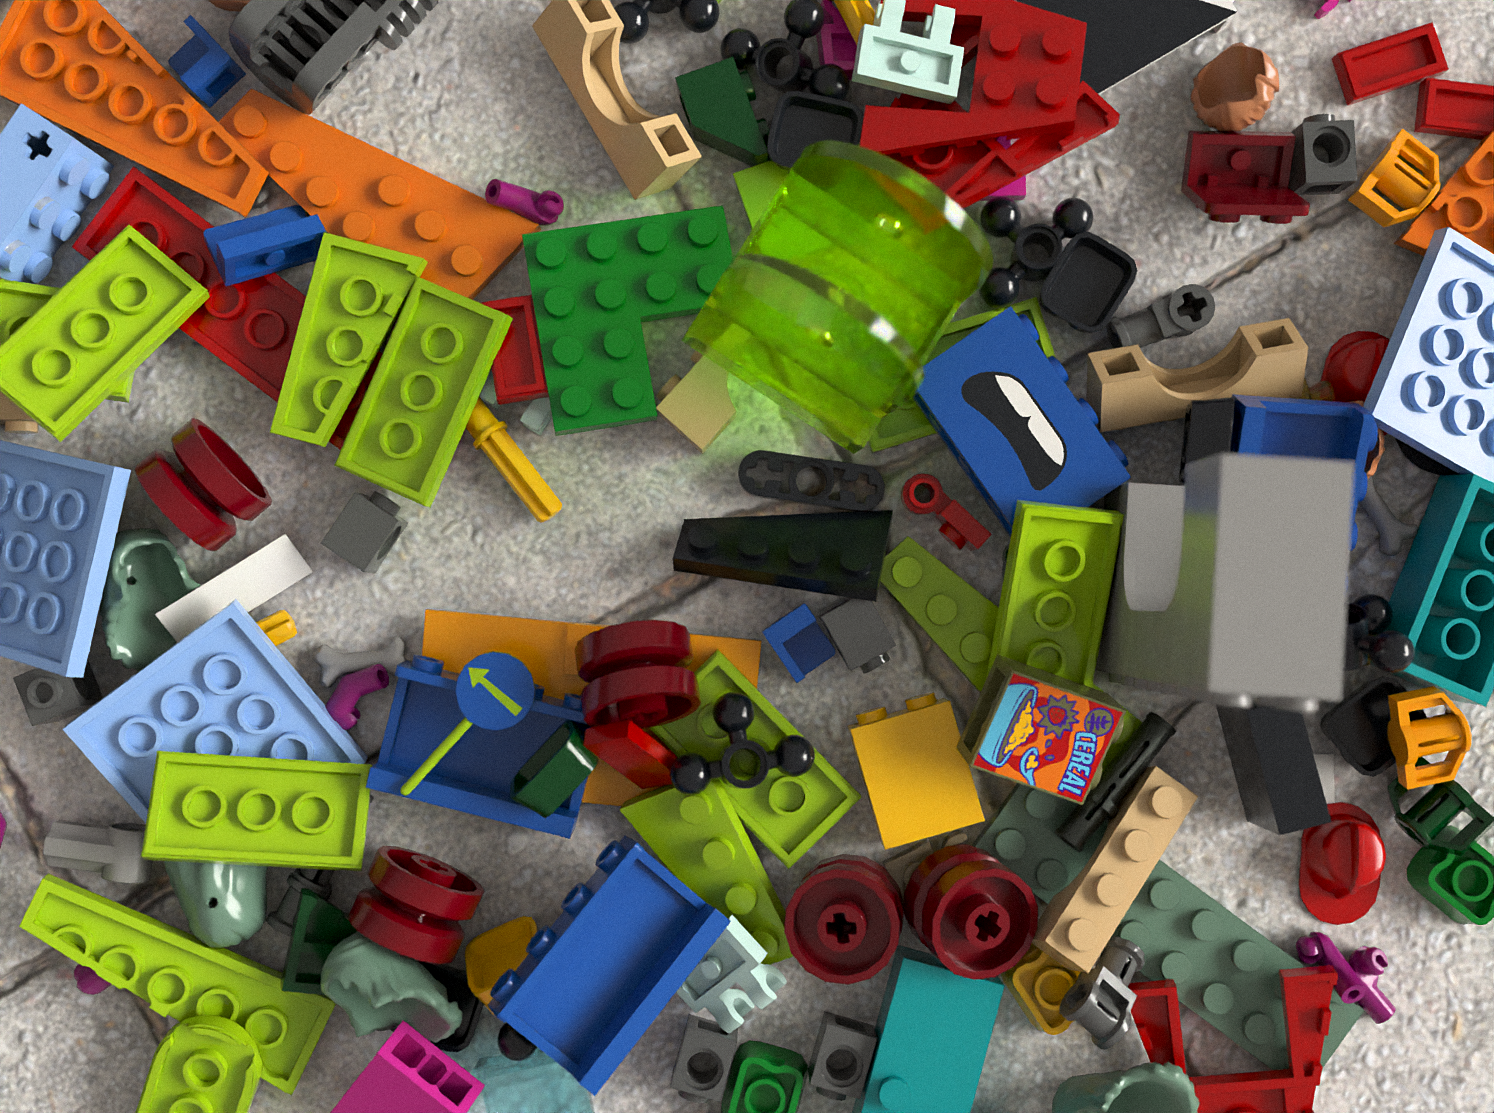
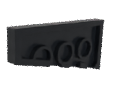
M893 510L684 519L672 558L673 569L678 572L876 602L892 526Z

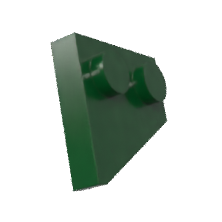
M301 888L280 983L282 991L325 995L321 991V972L327 957L336 945L357 932V930L350 924L349 914L308 888Z

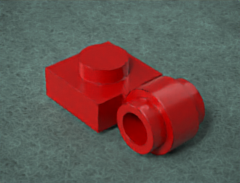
M926 473L916 474L904 483L901 489V501L904 507L915 515H927L933 512L935 518L942 524L938 532L957 550L960 551L964 546L970 551L978 550L992 535L955 499L951 500L943 492L941 483L934 476ZM916 486H924L928 489L930 498L927 503H920L915 499L914 490Z

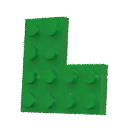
M723 205L522 234L555 436L656 421L657 410L641 323L734 309L741 302Z

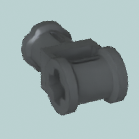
M1183 285L1163 300L1153 303L1143 310L1120 319L1113 316L1106 325L1110 343L1113 349L1137 344L1142 348L1172 336L1182 337L1190 335L1207 325L1213 318L1215 312L1214 298L1209 290L1201 285ZM1181 305H1192L1195 313L1190 317L1189 315L1180 317L1177 308Z
M1111 936L1101 952L1095 968L1091 969L1089 973L1080 972L1076 983L1067 991L1059 1007L1060 1014L1066 1020H1076L1092 1034V1042L1100 1049H1108L1114 1046L1127 1032L1131 1023L1130 1011L1137 997L1128 986L1134 972L1141 970L1145 963V954L1139 946L1118 936Z

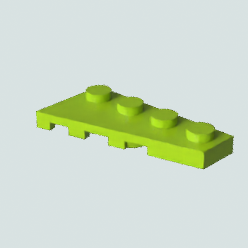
M326 232L323 233L270 433L326 447L399 316L416 276L420 277L428 263L424 258Z
M719 778L712 779L708 787L696 795L683 794L671 784L623 803L619 810L672 874L728 918L733 915L768 954L761 964L771 965L794 957L791 954L784 932L786 912Z

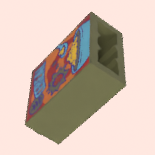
M997 654L956 748L970 767L1083 805L1089 791L1093 790L1100 781L1102 763L1110 745L1115 743L1122 733L1124 726L1123 717L1126 710L1108 693Z

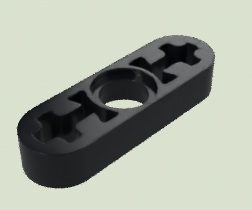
M758 450L745 456L738 470L739 482L744 491L758 498L859 512L869 511L878 505L885 492L884 480L876 469L854 463ZM758 460H764L768 462L767 467L769 471L783 473L782 463H792L794 466L788 478L790 493L779 492L782 481L766 480L764 488L754 487V478L746 476L747 469L756 468ZM815 467L822 471L826 479V485L820 494L807 496L798 489L796 478L802 469ZM833 470L843 471L840 482L855 483L859 475L867 476V484L875 487L874 495H867L864 502L859 503L855 501V493L839 490V501L830 500L828 497L834 487Z

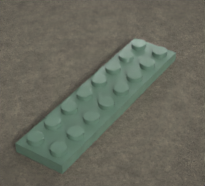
M1017 783L971 846L986 850L1002 865H1005L1017 874L1031 888L1032 893L1049 904L1053 896L1067 887L1088 863L1105 834L1108 821L1105 820L1085 844L1082 852L1079 853L1054 833L1077 803ZM1092 809L1085 816V820L1094 812ZM1159 859L1112 936L1129 940L1139 946L1144 952L1145 963L1139 972L1151 981L1174 979L1177 986L1178 1001L1270 1069H1289L1279 970L1303 968L1305 966ZM1334 988L1329 1007L1332 1012L1328 1036L1324 1037L1320 1060L1323 1067L1364 1012L1355 1003H1344Z

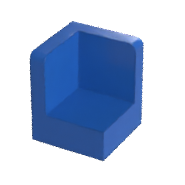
M189 15L183 22L195 35L169 58L168 64L180 76V79L211 108L246 73L193 16Z
M802 603L762 631L796 683L803 680L806 674L833 657L836 653L805 603Z

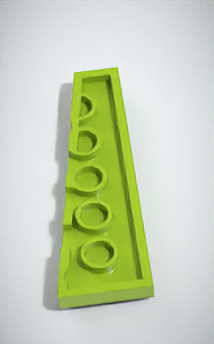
M907 536L885 556L880 583L977 691L981 693L988 673L998 607ZM1094 683L1092 684V688L1104 692ZM1126 710L1123 717L1124 726L1119 739L1110 745L1103 760L1102 772L1142 724L1128 710Z
M47 874L42 878L19 925L22 929L78 964L90 967L99 977L118 989L126 988L151 1004L149 1006L150 1009L165 1018L169 1015L180 1022L192 1016L215 1015L239 1024L253 1037L260 1050L262 1058L261 1078L290 1095L293 1094L336 1005L326 995L282 991L280 983L282 972L228 949L210 948L207 944L197 940L195 935L51 874Z

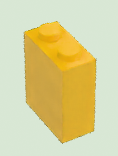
M934 692L906 699L905 704L907 708L887 714L885 706L856 714L858 723L847 726L879 838L885 850L985 821L969 765L956 748L961 737L951 702L945 698L936 700Z

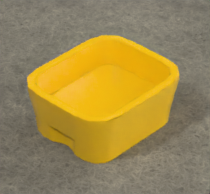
M522 916L499 925L473 938L466 946L465 962L468 986L472 993L492 1014L493 1012L488 1007V1004L493 999L490 996L493 986L507 970L512 969L515 971L528 955L526 952L528 943L538 931L537 924L532 917Z
M1031 944L1030 949L1014 967L1001 973L1003 982L1030 1023L1039 1031H1044L1050 1035H1057L1069 1028L1073 1021L1066 1020L1060 1014L1059 1007L1067 991L1076 983L1080 972L1068 970L1034 944Z

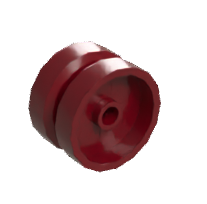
M195 418L189 420L172 435L171 443L175 454L156 448L139 462L134 469L138 481L163 514L180 531L208 551H217L236 535L237 528L234 517L253 521L272 503L267 489L243 458L212 428Z
M662 620L631 621L594 631L577 642L574 649L577 673L584 682L589 683L582 690L581 702L584 721L590 727L631 720L641 729L682 719L695 712L700 706L701 699L697 677L693 671L686 669L694 659L690 633L686 626Z
M968 844L946 846L927 856L912 873L904 893V916L911 933L955 975L977 980L996 977L1014 967L1030 949L1038 929V905L1031 888L1017 874L1005 865H1002L986 850Z
M397 846L380 847L367 872L370 881L375 887L364 888L358 893L348 915L350 924L365 937L401 955L436 964L452 963L466 935L458 921L471 920L475 915L485 892L483 887L466 873L431 856Z
M840 854L821 860L804 875L786 908L784 932L791 954L805 971L825 982L849 985L872 978L888 965L899 943L904 922V901L899 885L885 867L865 856ZM838 913H845L846 921L842 920Z

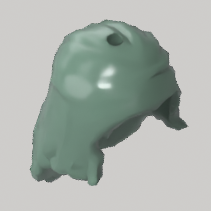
M126 529L116 533L102 593L100 615L102 616L101 625L104 631L105 644L109 648L110 658L115 661L121 660L123 667L126 669L141 670L177 643L155 614L201 586L190 578L184 561L177 553V549L168 537L158 529Z
M164 861L166 873L170 878L169 882L189 922V930L195 935L197 940L207 944L210 948L238 945L241 941L249 940L262 929L266 921V872L268 866ZM214 899H217L218 904L213 908L212 902Z
M359 931L336 945L323 966L321 972V991L345 1010L349 1016L351 1026L355 1029L356 1037L369 1035L374 1031H386L393 1026L398 1027L404 1020L427 1040L437 1043L441 1039H446L452 1035L461 1024L463 1016L462 1011L458 1009L457 1002H448L447 988L437 981L421 963L414 958L401 955L375 943Z
M1154 1062L1143 1063L1126 1071L1117 1070L1072 1076L1059 1085L1052 1100V1113H1198L1197 1109L1200 1102L1195 1096L1193 1082L1189 1080L1187 1074L1183 1073L1181 1067L1172 1065L1170 1062L1164 1063L1163 1066Z

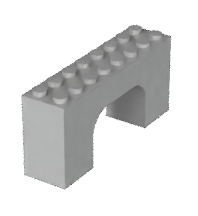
M1222 453L1186 464L1185 486L1128 482L1119 485L1106 494L1104 509L1119 511L1124 514L1095 670L1109 673V682L1130 685L1135 688H1145L1149 691H1159L1163 694L1176 695V697L1193 698L1195 701L1210 702L1213 705L1251 707V702H1255L1256 705L1275 706L1276 709L1316 712L1317 699L1341 701L1354 462Z

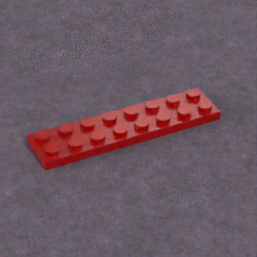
M133 166L72 245V248L91 261L128 225L132 226L208 290L210 298L179 329L278 403L306 296L276 273L225 286L204 241V230L214 226ZM380 351L377 353L329 440L339 450H341L382 357Z

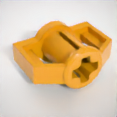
M1401 129L1363 174L1359 185L1348 200L1382 227L1413 219L1431 202L1440 189L1439 156L1404 129ZM1400 154L1402 157H1404L1407 161H1409L1420 171H1422L1423 176L1416 172L1414 169H1412L1409 165H1407L1397 156ZM1373 187L1376 188L1378 191L1384 194L1387 198H1389L1391 201L1397 204L1404 211L1399 212L1396 208H1394L1392 205H1390L1388 202L1382 199L1371 189Z
M1435 686L1388 695L1391 717L1387 727L1388 739L1392 753L1396 758L1398 782L1408 790L1454 780L1472 743L1470 727L1464 714L1443 691ZM1439 705H1444L1447 708L1445 714L1410 721L1409 712ZM1448 751L1444 761L1415 767L1418 757Z

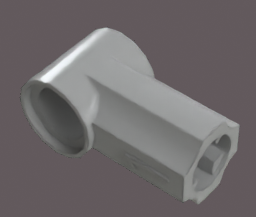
M58 820L53 822L48 835L45 837L43 855L46 857L47 866L102 873L101 877L108 881L119 883L148 882L153 860H144L141 857L146 827L143 824L115 823L103 826Z

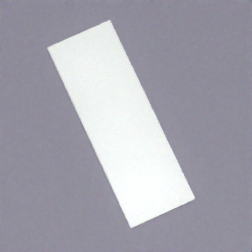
M284 534L155 615L176 642H178L235 599L238 600L247 612H250L313 571L288 536Z

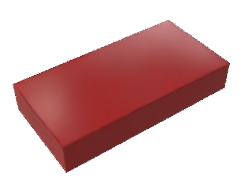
M1433 22L1339 52L1332 58L1347 106L1419 83L1425 78L1440 76L1449 70Z
M1425 78L1420 82L1414 132L1483 140L1484 137L1493 131L1494 86Z
M532 295L481 302V304L513 318L500 350H498L491 366L498 405L549 397Z
M631 720L586 729L583 746L642 790L672 784L670 768L677 756Z

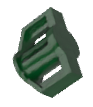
M1418 757L1415 767L1430 763L1423 757ZM1398 777L1387 786V792L1395 814V821L1412 840L1426 849L1462 856L1494 826V817L1474 801L1472 796L1455 780L1433 784L1434 786L1403 814L1398 802L1411 789L1407 790L1398 782ZM1461 812H1465L1473 818L1449 843L1433 840Z

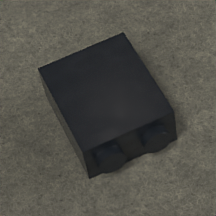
M1251 702V707L1216 705L1247 821L1277 835H1284L1332 822L1302 711L1276 709L1275 706L1256 705L1255 702Z

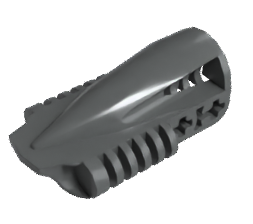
M250 0L232 22L229 28V39L241 61L268 89L291 107L310 115L377 41L391 50H396L403 42L401 36L408 37L415 29L413 23H421L427 16L425 10L431 11L439 2L438 0Z

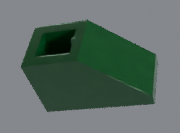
M733 57L675 77L677 94L694 140L752 167L768 161L769 127L764 117L756 120L750 102L756 100L751 78L747 70L738 72Z

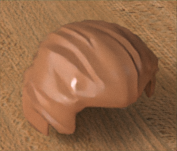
M1242 42L1235 43L1224 49L1199 71L1193 79L1194 88L1190 98L1192 104H1194L1193 109L1197 112L1196 117L1202 120L1205 125H1208L1209 128H1215L1220 132L1242 131L1248 126L1253 125L1256 121L1261 120L1270 108L1271 101L1275 97L1274 94L1279 92L1278 70L1264 51L1248 47Z

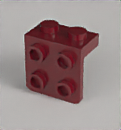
M1188 131L1181 192L1195 204L1196 208L1207 213L1209 220L1221 223H1235L1240 221L1241 215H1260L1261 221L1286 224L1292 222L1293 216H1307L1309 214L1310 203L1288 188L1296 138L1291 132Z

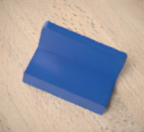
M293 205L204 230L203 235L225 286H230L316 261L323 233L326 231L318 214L307 217L300 205Z

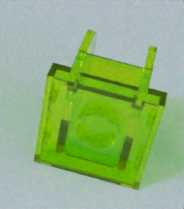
M837 141L812 143L805 147L681 341L855 454L865 447L881 419L910 401L916 395L925 378L924 363L961 303L978 291L984 284L993 268V254L984 234L971 217L948 195L916 172L884 155L853 144Z

